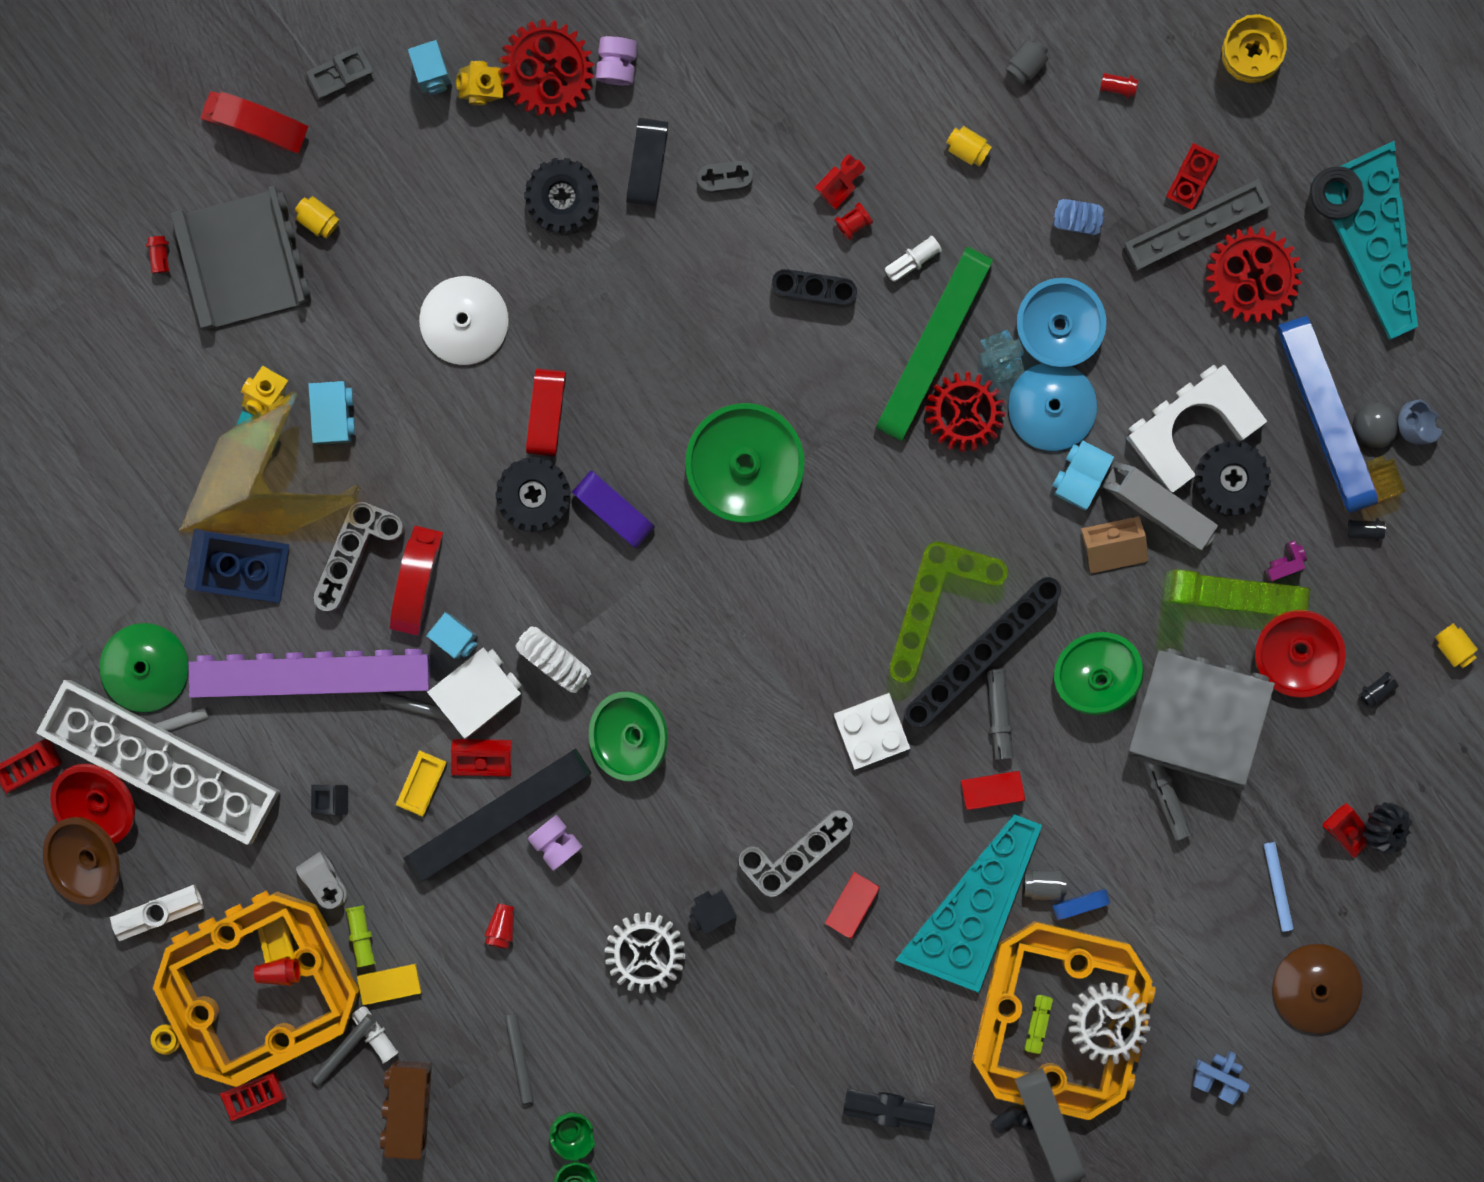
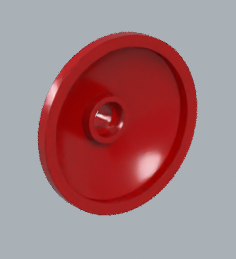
M1291 610L1274 617L1265 625L1257 640L1255 658L1260 674L1269 677V682L1275 683V690L1292 697H1311L1326 691L1339 679L1345 665L1346 647L1339 629L1328 618L1309 610ZM1304 644L1307 650L1300 652L1296 649V646Z
M92 764L74 765L64 770L52 785L50 802L53 814L58 822L70 817L89 819L103 828L114 844L121 841L131 830L135 820L133 798L125 784L107 769Z

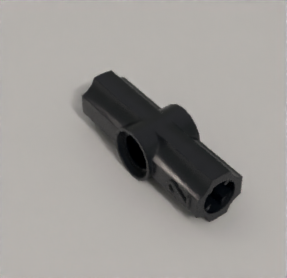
M847 1088L843 1114L870 1119L874 1123L885 1126L900 1127L902 1125L931 1131L936 1105L907 1100L904 1096L892 1093L879 1092L875 1094Z

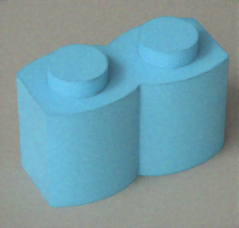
M1083 440L1079 446L1073 444L1066 458L1070 462L1066 472L1060 470L1052 485L1057 488L1054 495L1086 511L1114 456Z

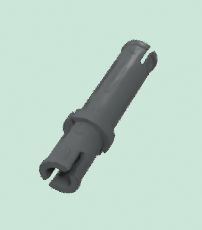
M1006 669L988 670L986 672L992 717L990 733H993L995 760L1014 758L1011 731H1014L1013 725H1010Z
M1143 761L1152 782L1150 787L1155 789L1172 830L1174 840L1178 841L1193 835L1171 783L1174 781L1172 775L1168 776L1165 767Z

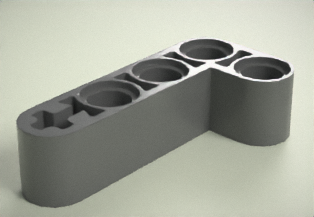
M1043 1068L1016 1078V1085L1054 1182H1076L1086 1178Z

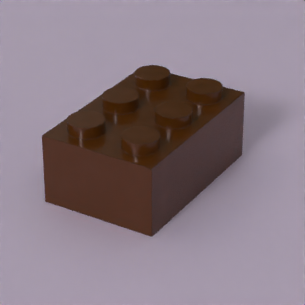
M396 1060L391 1068L385 1071L384 1089H389V1097L386 1098V1101H383L382 1119H387V1127H384V1131H381L380 1149H385L384 1157L421 1160L426 1153L432 1063Z

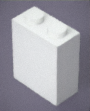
M483 647L427 692L464 739L471 736L522 695L518 691L522 685L512 672L506 675L499 666L503 661L493 649L487 652Z

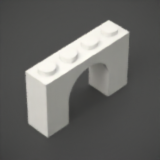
M1212 365L1200 374L1203 379L1196 386H1193L1191 382L1176 392L1179 396L1172 404H1169L1167 400L1152 410L1156 416L1148 422L1142 418L1128 428L1132 434L1126 437V439L1160 484L1171 493L1195 476V473L1177 451L1172 439L1173 424L1181 411L1192 406H1204L1214 410L1222 417L1239 441L1245 439L1267 422L1225 365L1218 369L1215 365Z

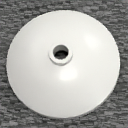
M459 276L439 283L427 295L420 311V330L425 343L435 355L452 364L472 365L488 359L501 347L508 331V311L501 295L490 284L475 277ZM461 313H465L468 316V320L464 324L457 322V317Z

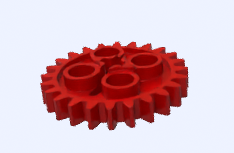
M544 19L538 21L537 27L531 21L527 24V31L521 26L516 30L518 37L512 34L507 38L512 46L504 45L502 47V50L508 55L498 59L499 62L506 65V67L498 71V74L507 76V79L501 83V86L510 85L511 89L507 93V97L516 94L518 98L515 101V105L517 106L522 102L526 103V113L535 107L536 116L542 115L545 109L548 117L555 115V109L562 115L566 113V106L572 110L576 107L575 100L581 102L585 99L581 91L587 92L591 89L585 81L594 78L593 74L587 72V69L594 66V63L586 61V57L592 52L581 49L586 41L581 40L577 42L575 40L578 31L568 34L567 24L557 29L556 20L551 21L548 27ZM540 40L545 41L549 45V54H544L540 51L538 46ZM529 50L532 56L527 55L526 51ZM562 60H566L571 64V74H567L562 70ZM522 62L527 63L531 67V76H526L521 72L520 66ZM545 63H548L550 66L547 74L543 71ZM560 80H564L566 82V86H563ZM544 82H548L553 86V96H549L544 92Z
M1252 226L1247 228L1246 235L1244 236L1241 230L1237 229L1235 231V240L1227 234L1224 237L1227 245L1217 243L1215 247L1220 253H1211L1209 255V258L1215 263L1205 266L1206 270L1213 272V275L1206 277L1205 281L1212 282L1214 286L1207 292L1217 293L1218 296L1214 299L1213 304L1223 302L1222 313L1228 309L1233 310L1231 315L1233 320L1239 314H1242L1243 323L1248 322L1250 316H1253L1255 324H1258L1261 320V315H1264L1265 319L1270 321L1272 320L1271 311L1280 316L1283 314L1281 304L1288 308L1292 305L1287 297L1298 296L1297 291L1292 289V287L1302 284V281L1296 279L1295 275L1300 274L1303 270L1294 268L1293 264L1299 261L1300 257H1290L1289 254L1294 250V246L1285 249L1283 247L1286 241L1285 237L1278 242L1274 240L1276 231H1272L1267 237L1265 236L1264 227H1261L1258 233L1254 234ZM1257 249H1264L1268 252L1270 257L1268 263L1263 264L1257 261L1255 257ZM1244 250L1249 254V261L1253 272L1259 271L1260 273L1256 282L1264 295V300L1259 299L1255 280L1253 278L1248 279L1247 277L1251 269L1243 255ZM1228 260H1238L1242 266L1241 272L1238 274L1230 272L1227 267ZM1267 277L1278 279L1280 284L1278 291L1273 292L1267 289L1265 284ZM1239 287L1250 289L1252 293L1250 301L1245 302L1239 299L1237 294Z

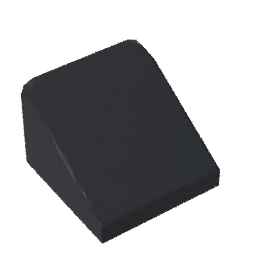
M311 785V814H348V785Z

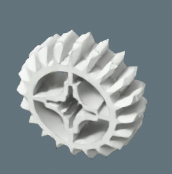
M530 626L520 636V640L516 644L517 651L566 690L577 693L587 683V679L591 675L590 669L540 629Z
M650 912L646 913L645 921L643 922L640 920L639 913H635L634 924H631L630 920L626 917L623 919L626 929L623 930L618 925L614 927L615 932L619 934L618 938L613 935L608 936L607 940L615 943V947L608 946L605 948L606 953H614V957L606 959V964L616 963L617 967L613 968L610 974L612 976L618 972L622 974L617 981L619 985L623 984L626 978L630 980L627 988L629 991H632L635 983L640 984L639 993L643 994L645 992L646 984H650L651 992L655 993L657 991L655 983L658 981L661 987L665 989L668 986L664 979L666 976L672 981H675L677 978L671 972L672 968L681 971L683 968L675 960L685 959V953L676 952V949L684 947L685 943L684 941L674 942V939L680 935V931L677 930L670 934L668 930L672 927L673 923L669 921L665 927H662L660 923L663 916L658 915L656 922L653 923L650 922ZM644 928L657 931L649 941H640L630 934L635 930ZM664 938L670 948V960L667 965L661 961L656 953L657 946ZM623 940L629 944V947L634 952V959L627 968L624 966L620 954ZM656 941L650 952L653 958L650 960L645 958V961L640 960L635 964L640 954L638 947L643 945L645 948V945L650 946ZM645 964L660 971L659 974L651 977H640L633 974L640 966Z
M1103 982L1099 986L1100 993H1097L1093 986L1088 988L1092 995L1089 999L1083 993L1079 994V998L1085 1002L1082 1006L1077 1003L1072 1004V1008L1079 1011V1014L1069 1015V1020L1077 1022V1025L1069 1027V1032H1079V1035L1075 1036L1072 1041L1074 1044L1084 1041V1044L1079 1049L1082 1054L1092 1049L1089 1054L1090 1060L1094 1061L1100 1053L1102 1064L1107 1063L1108 1055H1111L1114 1064H1118V1054L1122 1053L1124 1059L1129 1060L1130 1055L1126 1050L1131 1048L1135 1053L1140 1051L1134 1044L1136 1040L1144 1044L1146 1043L1147 1039L1139 1035L1140 1031H1150L1149 1026L1141 1025V1021L1149 1020L1150 1016L1149 1014H1139L1140 1011L1146 1008V1004L1144 1002L1137 1005L1134 1004L1139 998L1137 993H1133L1127 998L1129 987L1124 986L1120 993H1117V983L1113 982L1110 991H1107L1106 984ZM1102 1000H1120L1129 1008L1123 1011L1110 1012ZM1095 1005L1098 1019L1090 1026L1091 1028L1085 1030L1087 1013ZM1102 1010L1111 1019H1116L1117 1022L1113 1023L1115 1025L1113 1030L1116 1036L1107 1027L1102 1028V1023H1105L1103 1021L1105 1016ZM1133 1016L1132 1031L1129 1037L1123 1041L1120 1032L1121 1026L1128 1021V1018ZM1107 1034L1116 1046L1101 1047L1091 1042L1090 1038Z

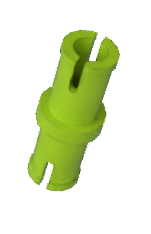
M364 905L345 909L351 933L348 938L349 942L353 943L357 968L376 964L370 938L373 937L372 931H368Z

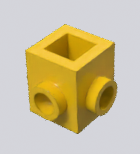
M471 61L470 65L459 69V73L456 76V89L459 90V99H468L471 105H486L487 102L503 98V86H501L503 75L498 74V71L502 68L488 67V62Z
M262 366L254 379L249 377L241 389V393L244 394L241 406L245 407L250 414L257 417L261 416L268 420L272 412L278 413L285 403L286 398L284 395L288 380Z

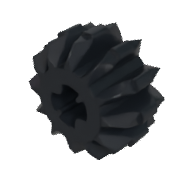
M1384 802L1382 805H1375L1374 812L1368 813L1369 819L1364 823L1366 829L1362 836L1366 838V844L1383 854L1391 855L1394 851L1399 852L1401 845L1407 844V835L1412 833L1409 831V827L1412 824V820L1409 819V812L1393 803Z

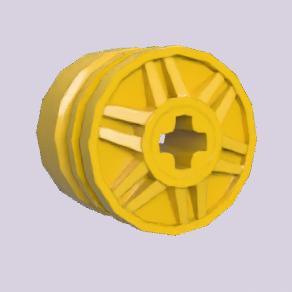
M1260 14L1247 15L1235 21L1227 31L1221 49L1222 62L1228 73L1237 80L1246 83H1259L1272 77L1280 68L1287 50L1286 36L1281 26L1272 18ZM1253 45H1257V52L1261 55L1255 54L1253 58L1249 57V50L1245 47L1251 48Z

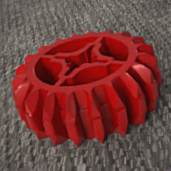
M956 372L953 374L954 383L951 384L947 377L942 379L946 387L945 389L937 384L933 387L939 396L929 395L927 398L930 402L935 403V406L925 407V412L934 413L933 417L926 419V423L932 424L936 422L937 426L930 433L934 435L939 431L942 432L943 435L938 439L940 444L946 438H949L951 441L948 449L952 450L955 443L959 442L960 452L965 451L966 443H970L971 450L976 451V441L979 440L983 447L988 445V441L985 438L986 434L992 439L997 437V434L991 430L992 427L1002 429L1003 424L995 421L996 417H1005L1006 413L997 411L996 407L1003 406L1005 402L1004 400L994 401V397L1000 394V390L995 389L991 393L987 390L993 383L991 380H988L982 386L979 384L982 380L981 374H978L975 382L970 381L971 372L965 373L964 381L960 380V375ZM959 388H970L977 391L968 400H960L950 394L951 391ZM983 397L989 406V420L987 424L977 414L976 410L978 403ZM943 400L949 404L948 406L954 412V418L947 427L941 417V404ZM974 400L975 403L970 410L972 418L967 419L966 416L965 419L961 418L956 424L955 421L961 412L958 406L963 404V407H965ZM964 423L977 427L981 431L971 436H961L954 433Z

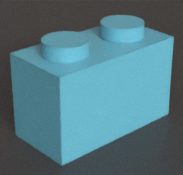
M437 40L409 48L408 52L423 92H430L433 95L447 90L446 86L452 84Z
M345 381L308 383L312 443L321 445L351 442V435H356L355 418L350 417L349 406L354 405L353 389L348 388Z
M446 612L427 634L428 638L456 659H460L461 656L467 658L477 646L474 640L478 635L450 613Z

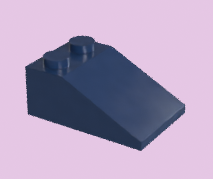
M194 528L184 587L195 591L280 603L289 544Z

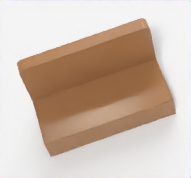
M1139 516L1081 528L1091 573L1148 561L1146 535Z

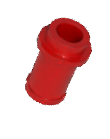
M1103 73L1100 91L1126 95V99H1129V96L1135 97L1138 79H1133V75H1130V78Z
M165 236L148 237V243L145 244V247L149 248L151 274L170 272L166 248L169 245V241H166Z

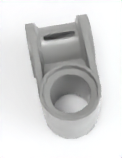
M319 851L296 867L298 875L322 907L327 909L337 908L346 902L347 889L336 874L332 863L322 851ZM328 888L330 890H337L338 894L335 895L336 901L327 900Z

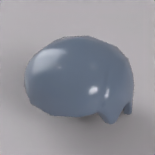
M1421 399L1407 402L1399 412V432L1406 441L1414 445L1437 442L1442 434V429L1436 427V420L1439 415L1430 409L1428 403Z

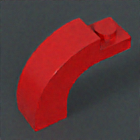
M210 91L200 119L208 123L245 133L276 148L299 154L309 127L282 113L224 92Z
M414 525L410 540H408L398 575L389 629L419 635L425 616L431 576L442 542L443 532Z

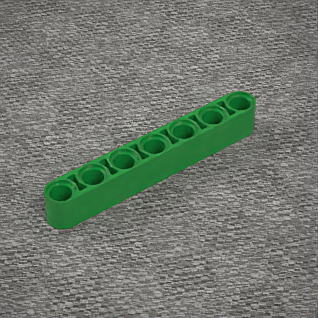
M969 246L966 247L875 427L876 429L902 442L993 262V258Z

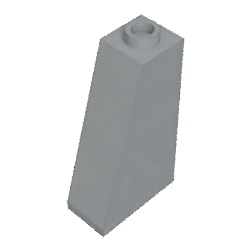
M1114 462L1099 486L1193 548L1202 550L1214 539V531L1218 526L1136 467Z

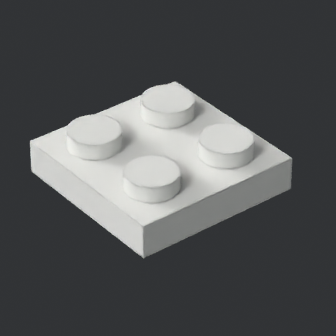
M889 693L833 714L854 770L910 749Z

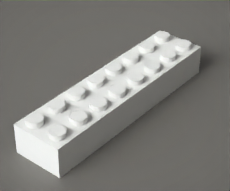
M72 680L63 681L36 732L42 737L97 766L107 769L114 775L247 845L253 844L280 793V790Z

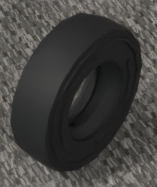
M1333 166L1325 168L1316 175L1311 183L1309 196L1311 204L1318 214L1327 219L1340 220L1348 218L1358 210L1363 201L1364 190L1362 182L1355 172L1346 167ZM1340 182L1345 185L1348 191L1345 202L1337 205L1328 201L1325 190L1330 183Z

